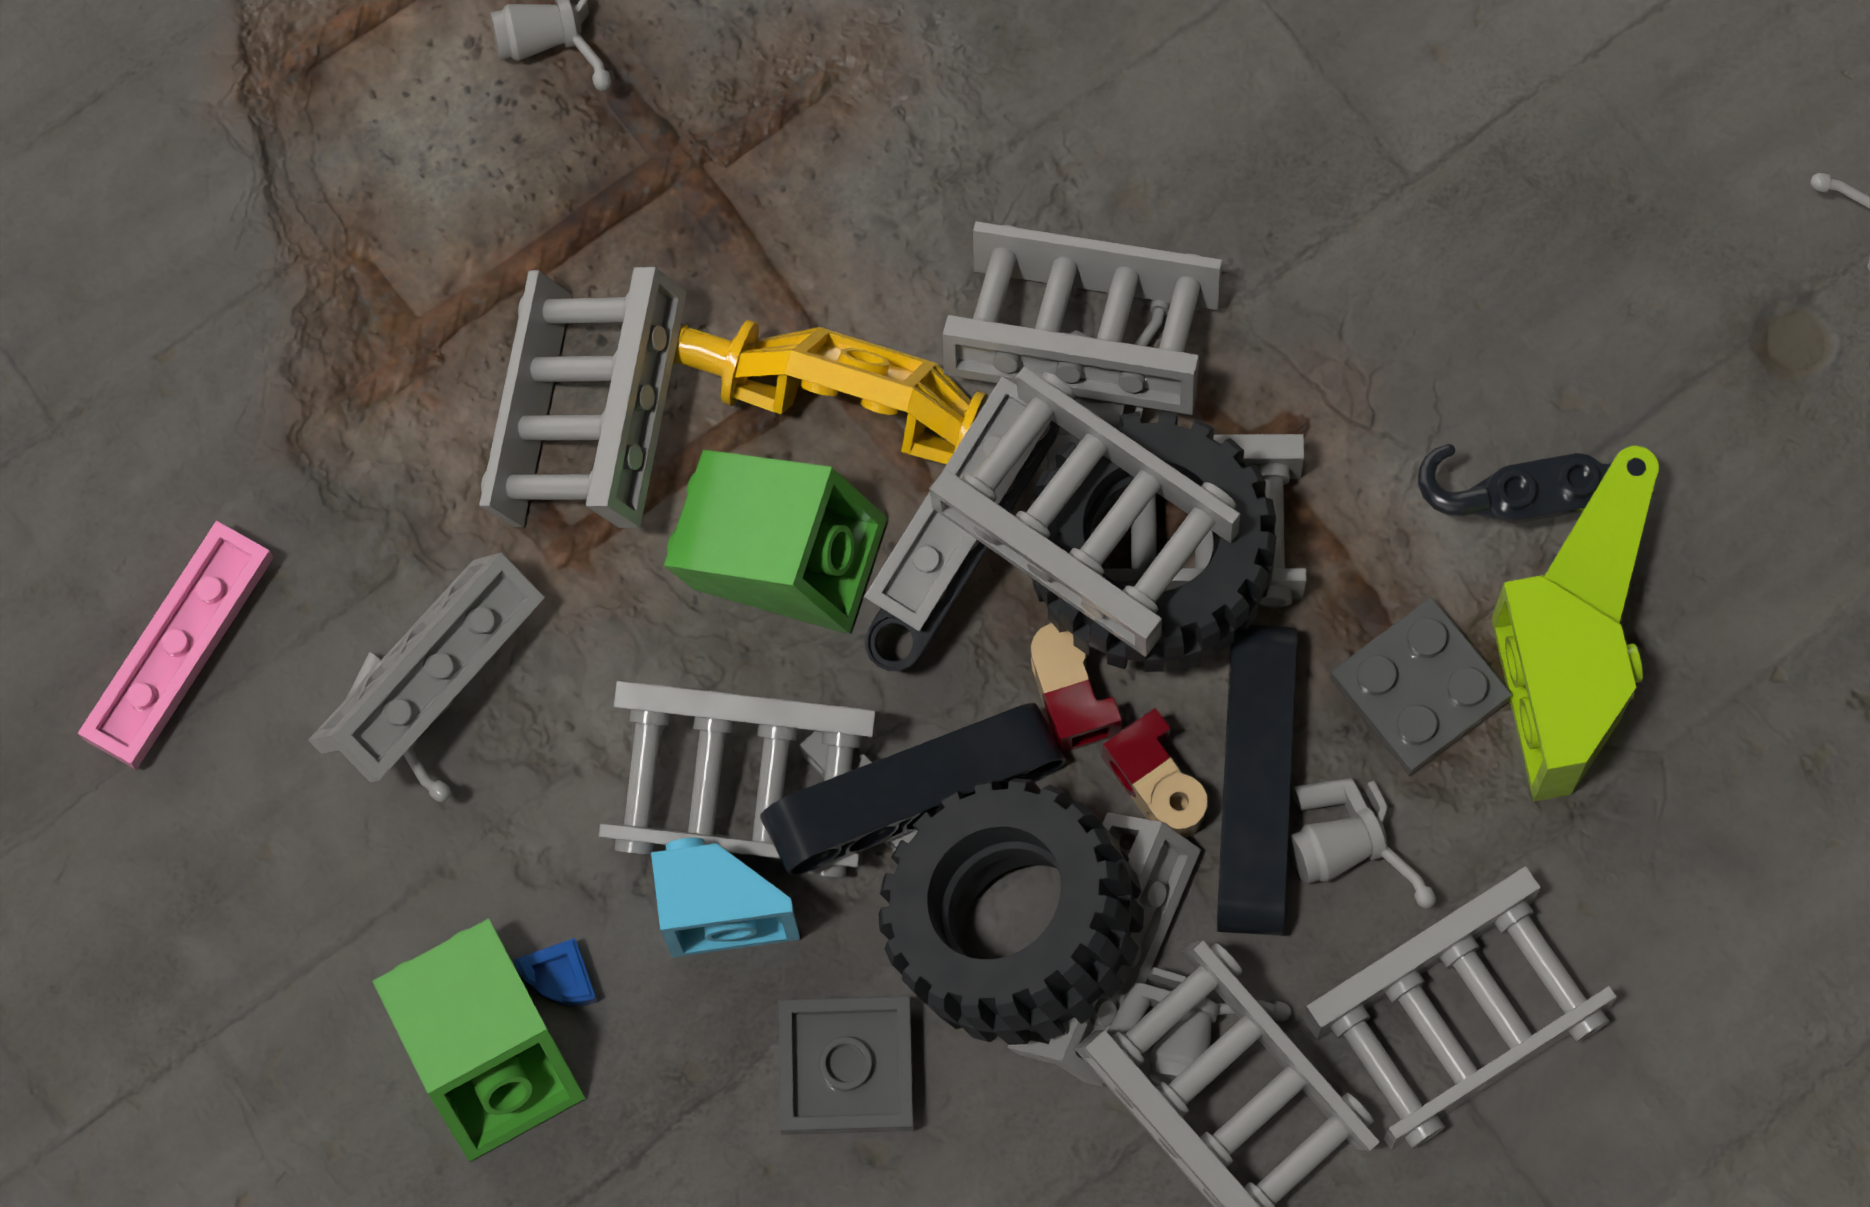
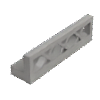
M1003 376L1000 378L945 466L947 470L960 479L965 474L974 475L1027 406V403L1018 398L1016 384ZM1050 419L995 489L994 493L997 496L996 504L999 505L1051 422ZM929 492L864 597L920 631L977 539L932 509Z
M502 552L473 560L308 741L321 754L340 751L369 782L380 781L545 597Z
M1108 812L1102 824L1118 844L1123 834L1136 836L1128 855V864L1137 874L1142 892L1135 900L1144 909L1143 929L1139 933L1131 932L1130 937L1139 946L1133 966L1121 965L1117 976L1123 984L1112 998L1103 993L1092 1004L1097 1013L1084 1023L1080 1024L1075 1017L1064 1022V1034L1051 1038L1049 1044L1035 1041L1038 1036V1032L1035 1031L1031 1032V1040L1027 1044L1008 1045L1007 1047L1019 1056L1056 1064L1079 1080L1102 1086L1104 1082L1074 1048L1093 1031H1108L1132 983L1145 984L1201 849L1163 822Z

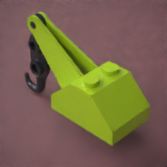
M1447 444L1435 448L1424 457L1418 469V487L1423 499L1440 513L1447 516L1460 517L1476 515L1518 524L1582 512L1544 576H1535L1503 583L1491 618L1506 686L1512 694L1510 704L1533 802L1572 795L1619 724L1630 700L1634 699L1636 683L1642 682L1643 679L1638 649L1634 643L1626 645L1620 620L1654 483L1659 471L1658 461L1650 450L1641 446L1624 448L1616 455L1613 462L1608 464L1599 463L1595 458L1586 454L1574 453L1508 465L1500 468L1469 490L1450 492L1439 486L1435 473L1437 466L1442 460L1455 454V447Z

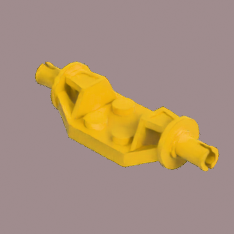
M746 320L737 336L731 341L682 324L673 361L674 364L679 363L721 376V402L730 406L734 405L737 400H741L782 414L793 405L801 382V387L816 394L836 396L838 391L860 397L862 398L861 405L877 413L896 415L898 410L908 413L901 452L946 465L988 399V394L976 391L972 400H970L948 375H944V370L938 363L822 327L758 339L759 324ZM778 375L776 387L748 379L749 376ZM926 426L944 439L924 433Z

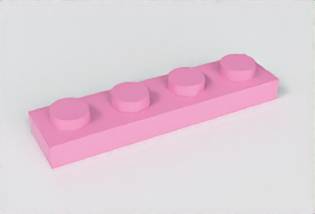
M216 521L78 732L80 737L137 770L274 557L270 550Z

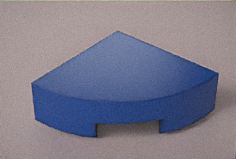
M575 938L514 959L516 968L524 981L541 997L566 1006H584L598 1002Z

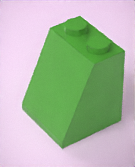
M703 449L696 472L693 473L688 482L687 498L676 530L669 538L664 566L693 590L850 634L887 517L833 467Z
M489 918L470 929L458 932L446 942L412 960L399 964L392 971L372 981L429 1097L469 1162L586 1099Z

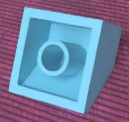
M682 838L668 842L666 844V851L651 852L660 930L672 958L800 940L799 926L791 898L717 843L705 845V840L702 838Z

